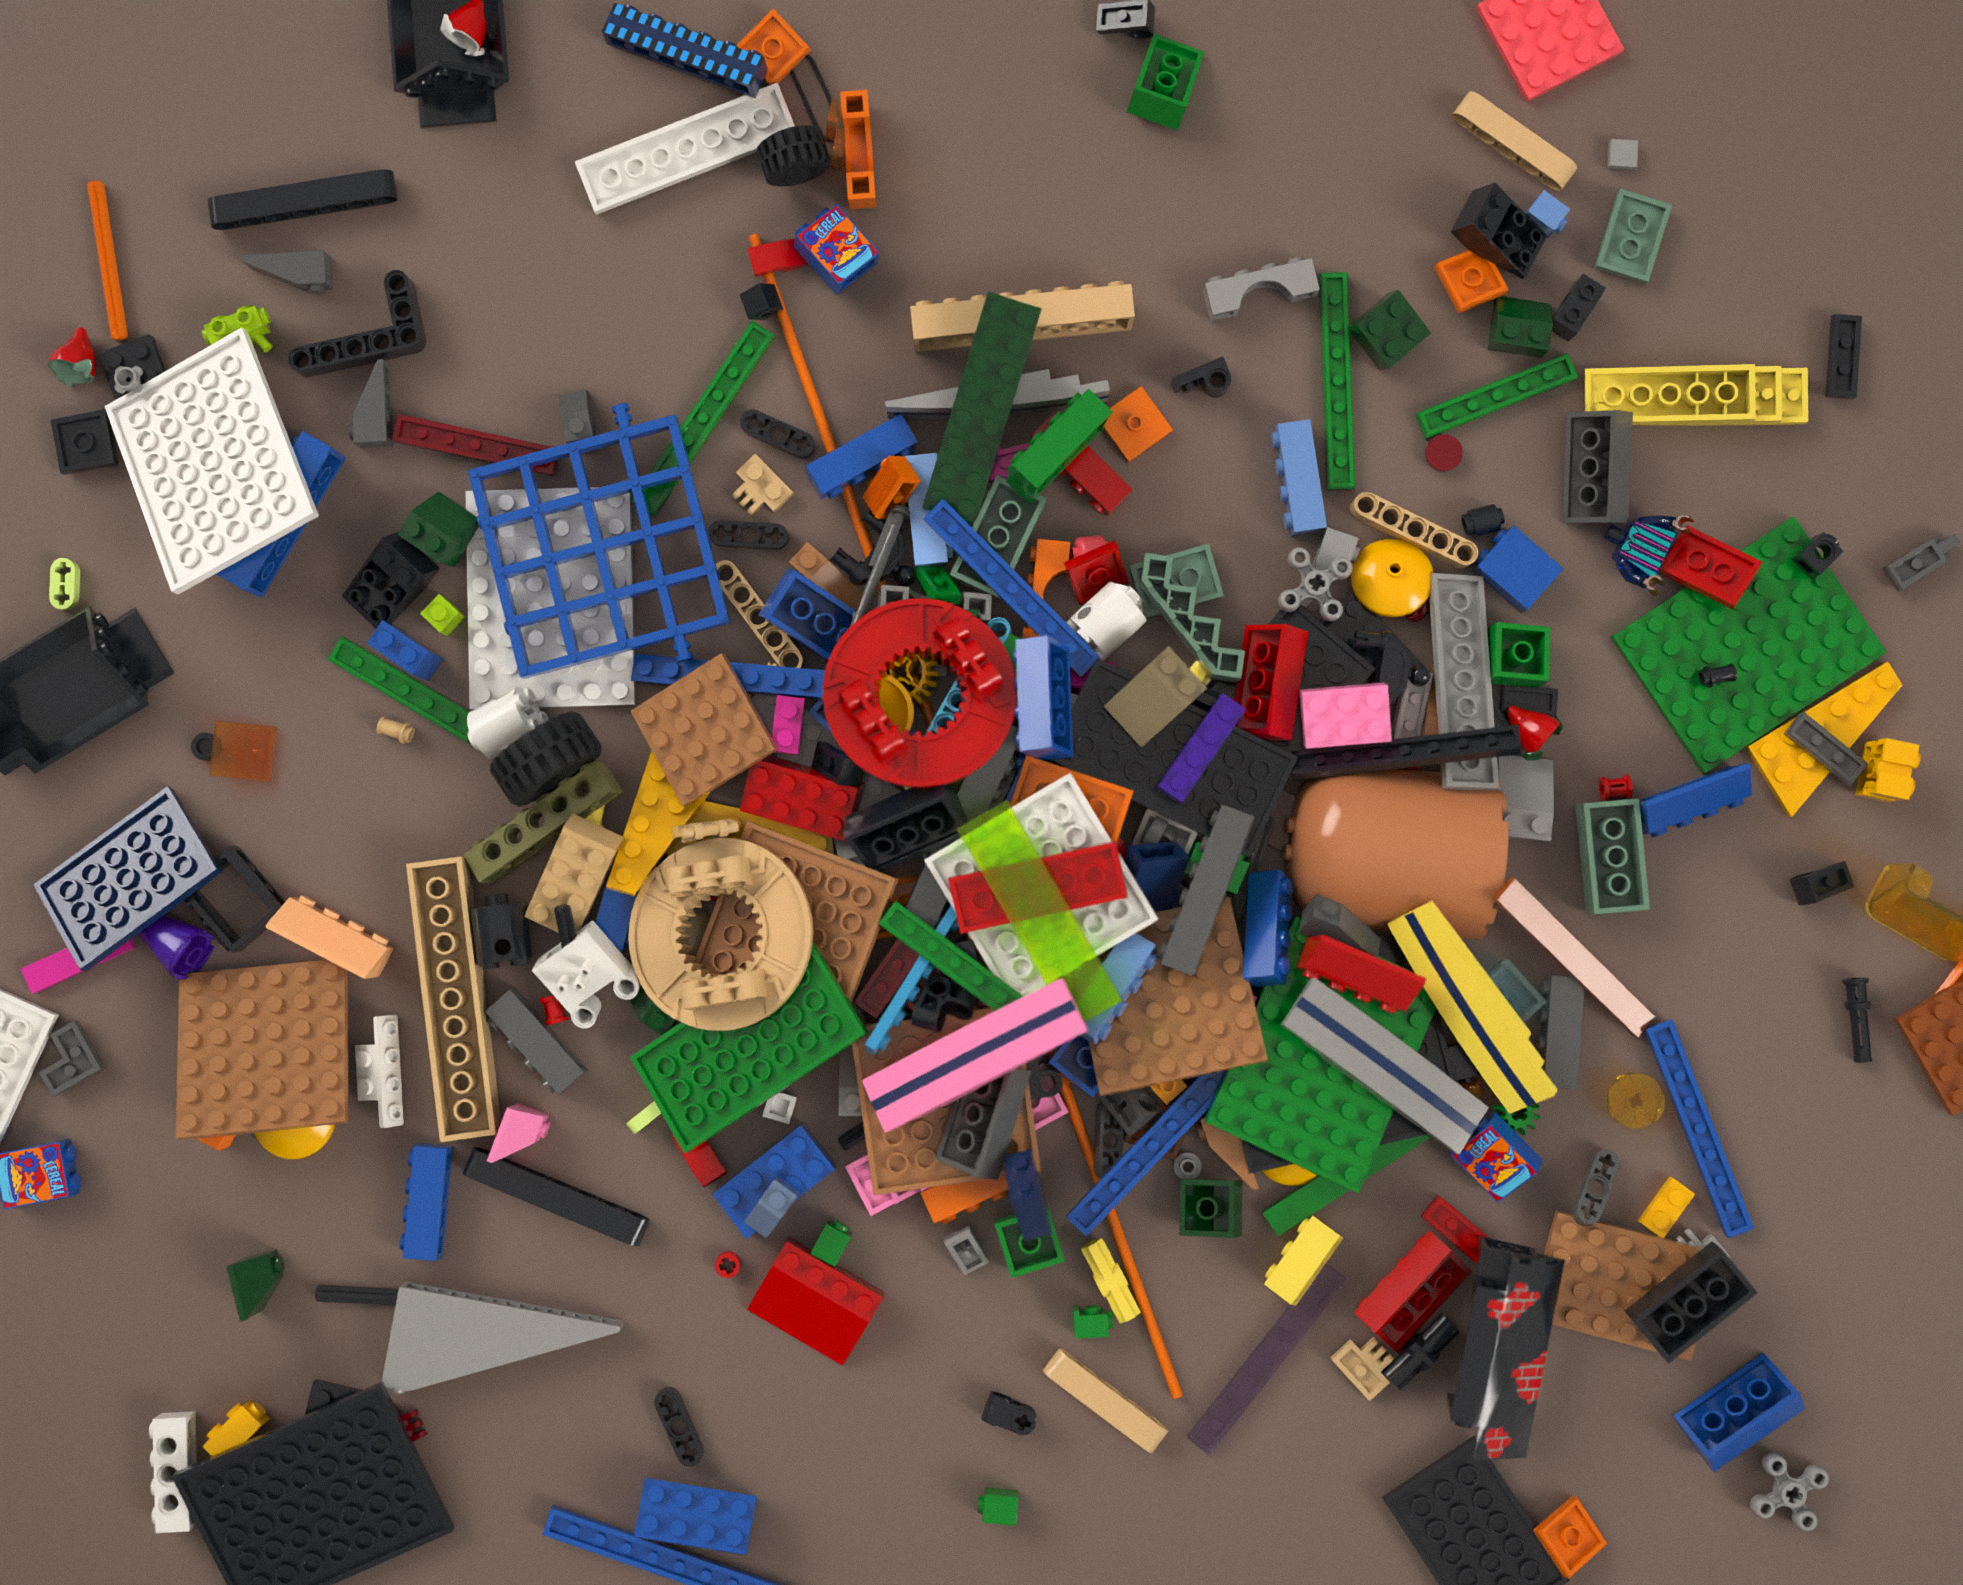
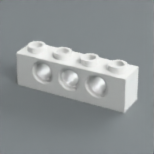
M196 1411L161 1413L152 1419L149 1427V1436L153 1439L150 1465L154 1467L151 1494L155 1498V1507L152 1510L151 1516L152 1523L155 1524L156 1533L187 1532L192 1530L196 1524L168 1468L172 1466L176 1471H179L197 1463ZM168 1438H172L176 1442V1449H172L168 1445ZM169 1495H174L177 1498L178 1506L170 1502Z

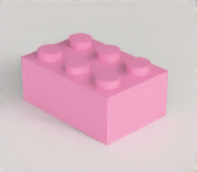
M1384 682L1299 690L1303 743L1306 748L1392 741L1388 685Z

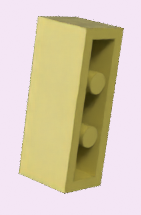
M1313 1215L1310 1220L1308 1218L1304 1219L1297 1230L1300 1233L1294 1242L1289 1241L1281 1252L1283 1258L1278 1265L1274 1263L1265 1274L1267 1280L1264 1285L1294 1306L1300 1301L1344 1238Z

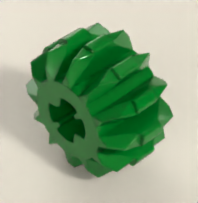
M1502 1103L1500 1106L1496 1104L1492 1106V1109L1499 1111L1498 1115L1515 1132L1518 1130L1520 1135L1523 1136L1526 1135V1126L1532 1130L1536 1128L1535 1124L1531 1122L1532 1119L1540 1120L1541 1117L1533 1113V1111L1540 1108L1538 1103L1518 1110L1521 1112L1519 1117L1512 1116L1515 1113L1509 1114Z

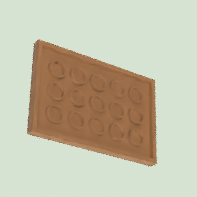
M1555 1210L1543 1255L1565 1259L1552 1325L1657 1352L1625 1313V1310L1703 1248L1601 1221L1584 1227L1575 1222L1572 1214ZM1696 1343L1677 1358L1691 1361Z

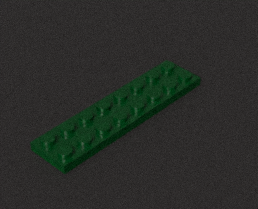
M989 291L987 292L923 502V509L931 511L944 499L966 522L974 524L981 507L1042 308Z

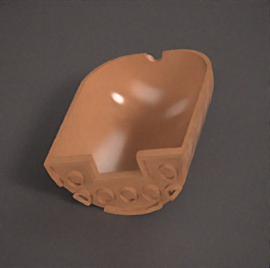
M1409 768L1306 779L1296 794L1292 816H1288L1286 821V833H1291V844H1285L1283 859L1287 861V876L1293 883V893L1291 895L1302 911L1316 894L1343 904L1372 931L1391 932L1387 925L1389 921L1433 901L1461 939L1479 941L1487 935L1486 925L1493 924L1498 907L1497 903H1494L1493 897L1504 885L1508 854V821L1502 819V813L1505 812L1507 807L1505 794L1498 790L1442 789L1441 772L1420 769L1410 770Z

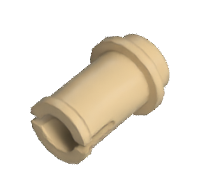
M383 716L377 724L376 732L398 739L399 743L404 744L405 742H411L415 728L411 727V724L408 722L402 724Z

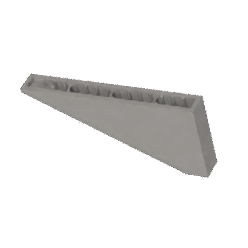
M405 1281L399 1286L382 1381L385 1387L389 1388L390 1392L402 1394L405 1391H412L615 1334L622 1329L624 1320Z

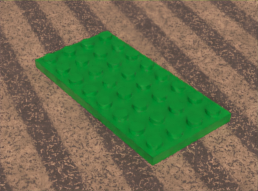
M813 941L810 959L800 983L788 1000L768 1017L747 1027L725 1031L695 1028L681 1022L630 1056V1059L684 1153H689L867 1035L868 1031Z

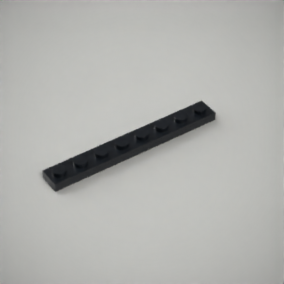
M1519 725L1392 739L1389 742L1291 751V754L1298 757L1292 769V775L1294 780L1520 755L1522 750Z

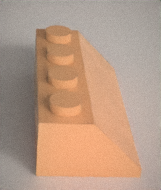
M300 895L299 898L289 897L266 925V928L364 979L380 977L395 948L388 944L389 939L377 933H374L372 936L363 931L364 926L352 920L346 923L339 919V913L326 907L324 911L314 906L316 901L304 895Z

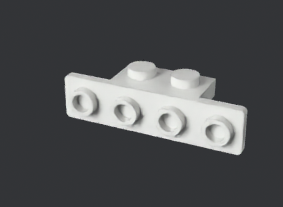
M375 1016L373 1018L375 1044L355 1045L358 1101L378 1100L380 1128L401 1126L404 1120L398 1016Z

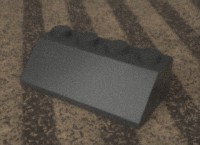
M1619 410L1567 412L1563 523H1629L1633 412Z
M1018 1067L953 1101L935 1160L977 1178L998 1180L1004 1162L1003 1155H1006L1031 1071Z

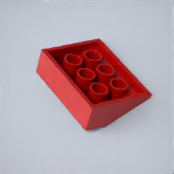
M788 1237L747 1310L843 1366L880 1305L885 1292L837 1264L834 1267L811 1255L812 1249Z

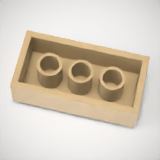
M572 813L560 833L524 917L558 932L554 908L560 904H567L571 906L576 932L581 929L586 922L624 837Z

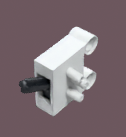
M560 904L554 908L561 943L539 957L532 971L571 1014L572 1022L577 1027L589 1028L595 1023L602 1007L601 1001L593 995L594 993L614 981L613 989L615 994L621 999L629 1000L637 995L641 984L636 976L633 965L630 964L593 920L576 932L571 906ZM624 980L631 981L633 985L625 983ZM582 1009H587L591 1013H586Z

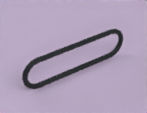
M807 54L804 58L811 62L838 123V132L834 136H824L825 141H833L842 133V123L814 59ZM792 69L790 73L812 124L818 127L794 69Z

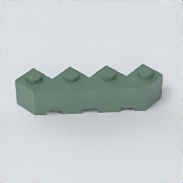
M1145 553L1140 581L1142 590L1210 679L1238 683L1242 676L1245 651L1217 647L1221 619L1193 615L1197 588L1169 584L1173 562L1172 556Z

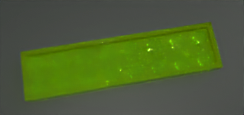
M1009 801L1001 803L958 828L959 834L1046 985L1064 978L1084 1022L1120 1003L1123 1000Z

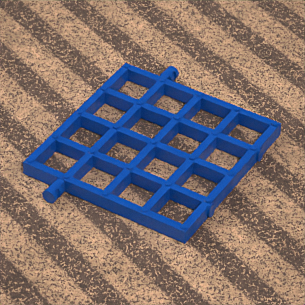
M628 403L617 404L612 407L613 414L617 415L614 419L615 423L620 427L619 430L467 470L479 514L477 521L479 527L483 530L506 621L504 622V628L507 635L510 636L520 678L527 679L672 639L675 640L676 644L673 646L674 652H678V656H676L677 662L689 661L694 659L692 652H689L691 644L686 641L685 636L731 624L678 417L675 414L631 426L632 416L628 414L630 410ZM670 430L679 466L640 476L631 440ZM620 443L629 480L591 490L582 453ZM570 457L579 493L541 503L532 467ZM521 470L529 507L492 516L483 480ZM682 479L692 515L653 526L644 489ZM633 493L642 529L603 539L594 503ZM583 506L592 542L554 552L545 516ZM533 519L542 556L505 566L496 529ZM695 528L704 565L666 575L656 538ZM645 542L654 579L616 589L607 552ZM595 555L605 592L567 602L558 565ZM546 569L555 605L517 615L508 578ZM708 577L717 615L679 625L669 587ZM658 591L667 628L629 638L620 601ZM608 604L617 642L579 652L570 614ZM558 618L567 655L530 665L521 627Z

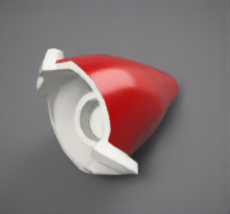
M471 0L449 15L444 14L440 31L447 39L467 50L465 54L470 56H480L485 53L484 48H481L485 40L487 28L483 0Z

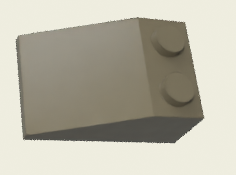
M1168 646L1103 707L1142 748L1205 691L1207 687Z

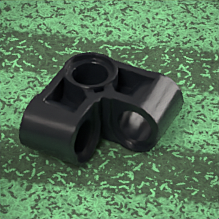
M933 976L926 982L921 997L914 1007L911 1024L940 1033L945 1024L947 1014L961 1020L972 1019L979 999L953 979L944 976Z

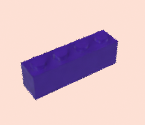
M1225 694L1219 695L1155 789L1175 803H1182L1246 709Z

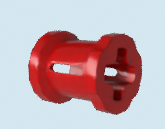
M1629 774L1623 775L1622 778H1599L1598 788L1602 801H1608L1609 798L1615 797L1632 798L1633 784Z
M554 995L539 999L540 1003H543L547 1018L545 1026L570 1020L569 1015L565 1014L564 1006Z

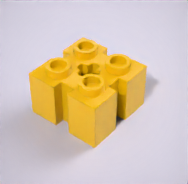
M1888 738L1865 742L1862 759L1869 765L1858 777L1855 796L1883 802L1909 800L1915 789V781L1911 778L1912 768L1916 769L1920 763L1921 756L1918 753L1920 745Z

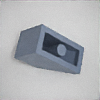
M777 1175L744 1223L767 1239L800 1191Z

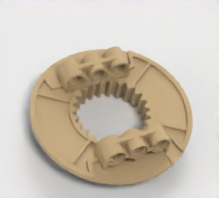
M734 838L702 840L685 846L671 854L653 869L643 883L635 899L630 917L628 936L630 956L636 976L646 994L663 1012L673 1019L705 1030L725 1031L747 1027L775 1012L788 1000L800 983L806 971L813 944V922L810 905L806 893L793 871L778 856L766 848ZM720 893L737 895L738 898L746 899L745 903L747 905L754 906L752 912L760 914L756 923L763 926V928L758 930V934L763 936V939L756 942L760 951L752 953L755 960L747 961V968H738L737 972H730L728 975L711 974V971L702 969L703 965L701 963H694L696 956L689 955L688 953L692 949V945L686 944V940L691 938V935L686 933V929L692 927L688 919L689 917L696 916L693 909L702 907L701 900L710 901V896L718 897Z

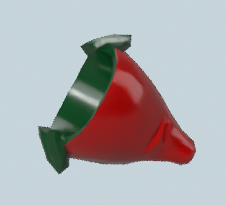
M1513 705L1507 709L1510 724L1519 725L1521 747L1526 752L1523 754V758L1527 761L1539 760V757L1543 755V752L1539 749L1551 735L1560 734V731L1563 729L1562 723L1557 716L1552 717Z

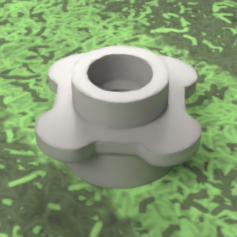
M138 366L133 368L117 367L114 375L115 390L121 394L126 391L141 392L143 389V385L140 383V376L143 374L142 369ZM128 377L131 378L130 382H127Z

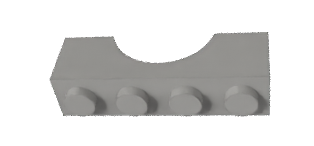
M1296 257L1289 260L1288 264L1277 266V263H1271L1262 266L1259 271L1251 272L1250 269L1236 272L1235 276L1224 278L1223 275L1212 277L1205 283L1203 294L1211 322L1236 316L1240 309L1241 300L1254 289H1274L1280 292L1289 303L1316 297L1320 289L1312 258L1304 260V257Z
M881 585L878 595V607L904 599L930 598L929 596L915 593L909 587ZM963 592L960 603L953 604L962 609H979L986 625L991 620V594Z

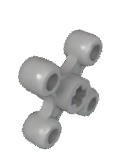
M1302 547L1294 548L1289 553L1287 562L1292 569L1300 574L1301 583L1298 588L1287 589L1279 595V607L1285 612H1292L1299 607L1304 599L1310 598L1318 602L1320 614L1324 620L1328 622L1338 620L1343 613V606L1330 595L1329 587L1333 581L1346 579L1351 574L1353 567L1351 561L1345 557H1338L1331 562L1328 569L1320 571L1311 565L1310 554L1306 549ZM1295 555H1300L1303 558V562L1298 563L1295 560ZM1337 565H1343L1345 572H1339ZM1314 578L1318 580L1317 584H1321V587L1316 591L1312 589L1313 585H1309V582ZM1285 597H1291L1293 605L1287 604ZM1328 606L1335 608L1336 613L1334 615L1328 612Z
M1776 1452L1766 1453L1762 1458L1761 1464L1763 1469L1774 1478L1772 1491L1769 1494H1757L1752 1497L1750 1501L1751 1511L1761 1519H1768L1774 1515L1778 1507L1787 1506L1792 1511L1794 1525L1802 1531H1812L1816 1528L1818 1520L1815 1513L1805 1506L1807 1492L1811 1489H1823L1828 1485L1829 1475L1827 1471L1819 1465L1812 1464L1805 1468L1801 1476L1791 1477L1787 1473L1786 1460Z

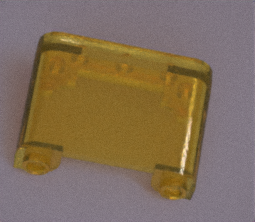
M1914 863L1886 864L1866 900L1865 910L1868 916L1946 961L1959 962L1963 960V917L1927 897L1933 885L1931 875Z

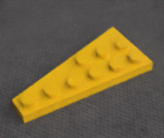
M1885 662L1803 712L1850 748L1901 688L1902 683L1889 662ZM1797 716L1745 747L1787 817H1792L1830 772L1783 734Z

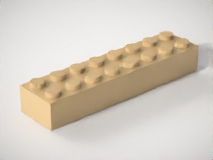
M1124 281L1110 282L1108 286L1097 287L1096 284H1085L1080 287L1081 289L1070 290L1069 287H1057L1053 289V292L1042 293V290L1034 289L1026 291L1024 295H1015L1013 292L999 294L1042 308L1032 340L1129 331L1132 329L1135 318L1132 285L1124 284ZM986 295L972 296L971 300L960 301L959 298H947L943 300V303L932 304V301H919L916 303V306H910L915 352L971 347Z

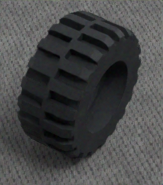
M569 711L547 720V722L536 726L533 730L512 742L492 760L490 772L511 804L518 807L527 805L530 802L536 801L541 795L551 793L557 789L558 784L562 780L577 775L581 772L580 768L586 763L595 762L596 758L602 753L601 744L582 715L575 711Z

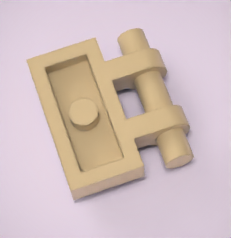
M732 819L671 827L673 838L681 837L682 842L698 841L708 835L709 839L723 838L728 836V833L738 832L739 829L738 822L732 821Z

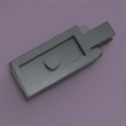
M1956 534L1948 536L1941 541L1938 536L1930 538L1883 567V570L1897 591L1902 590L1947 562V559L1950 558L1947 551L1961 542Z

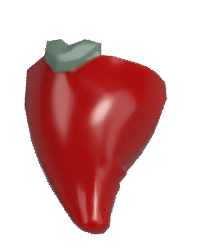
M82 327L77 328L71 339L53 352L48 362L49 368L55 373V378L63 381L69 387L73 383L92 382L96 372L95 354L88 334Z

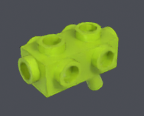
M243 306L238 308L234 314L216 316L211 319L210 323L203 325L205 329L202 330V335L208 346L243 328L249 334L252 344L255 343L264 353L272 348L270 342L264 337V335L271 333L268 323H271V319L265 307Z

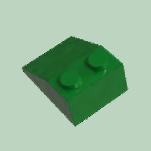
M1153 34L1127 113L1178 131L1204 52Z

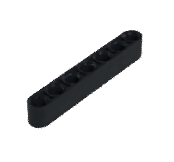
M381 169L218 195L208 198L207 203L211 228L215 230H229L385 205L396 202L398 198L394 172Z
M473 1147L463 1171V1175L626 1244L636 1247L640 1246L650 1219L646 1216L505 1157L493 1163L488 1162L487 1159L490 1151Z

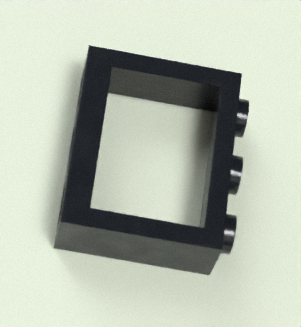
M228 846L214 858L221 871L231 864L271 912L242 937H239L202 894L200 889L184 901L192 910L196 909L202 916L200 921L208 930H214L219 936L217 939L219 944L226 951L241 952L268 929L266 928L268 921L286 901L239 846Z

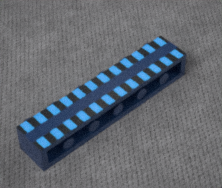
M614 3L602 29L607 45L752 98H756L768 71L765 58L755 50H743L730 41L725 40L721 42L713 39L708 33L691 31L681 23L675 22L672 24L666 22L656 14H644L628 4L622 6Z

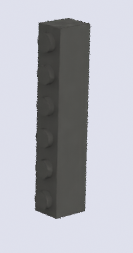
M1223 804L1220 811L1214 810L1209 825L1213 826L1210 837L1204 836L1199 849L1200 852H1203L1200 863L1194 862L1189 878L1193 879L1190 889L1184 888L1179 900V904L1183 905L1180 915L1174 914L1169 926V931L1173 933L1169 942L1164 941L1158 957L1163 958L1161 964L1195 976L1254 823V816Z

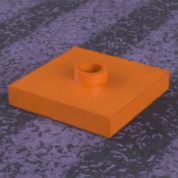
M774 8L737 44L738 48L746 51L755 50L762 54L768 68L764 79L769 85L779 83L811 51V48Z
M1470 250L1438 262L1434 266L1458 314L1505 295L1509 290L1496 265Z
M1142 386L1110 408L1113 412L1104 428L1128 463L1173 432L1172 427Z
M1571 1496L1533 1529L1564 1578L1573 1576L1608 1544L1577 1496Z

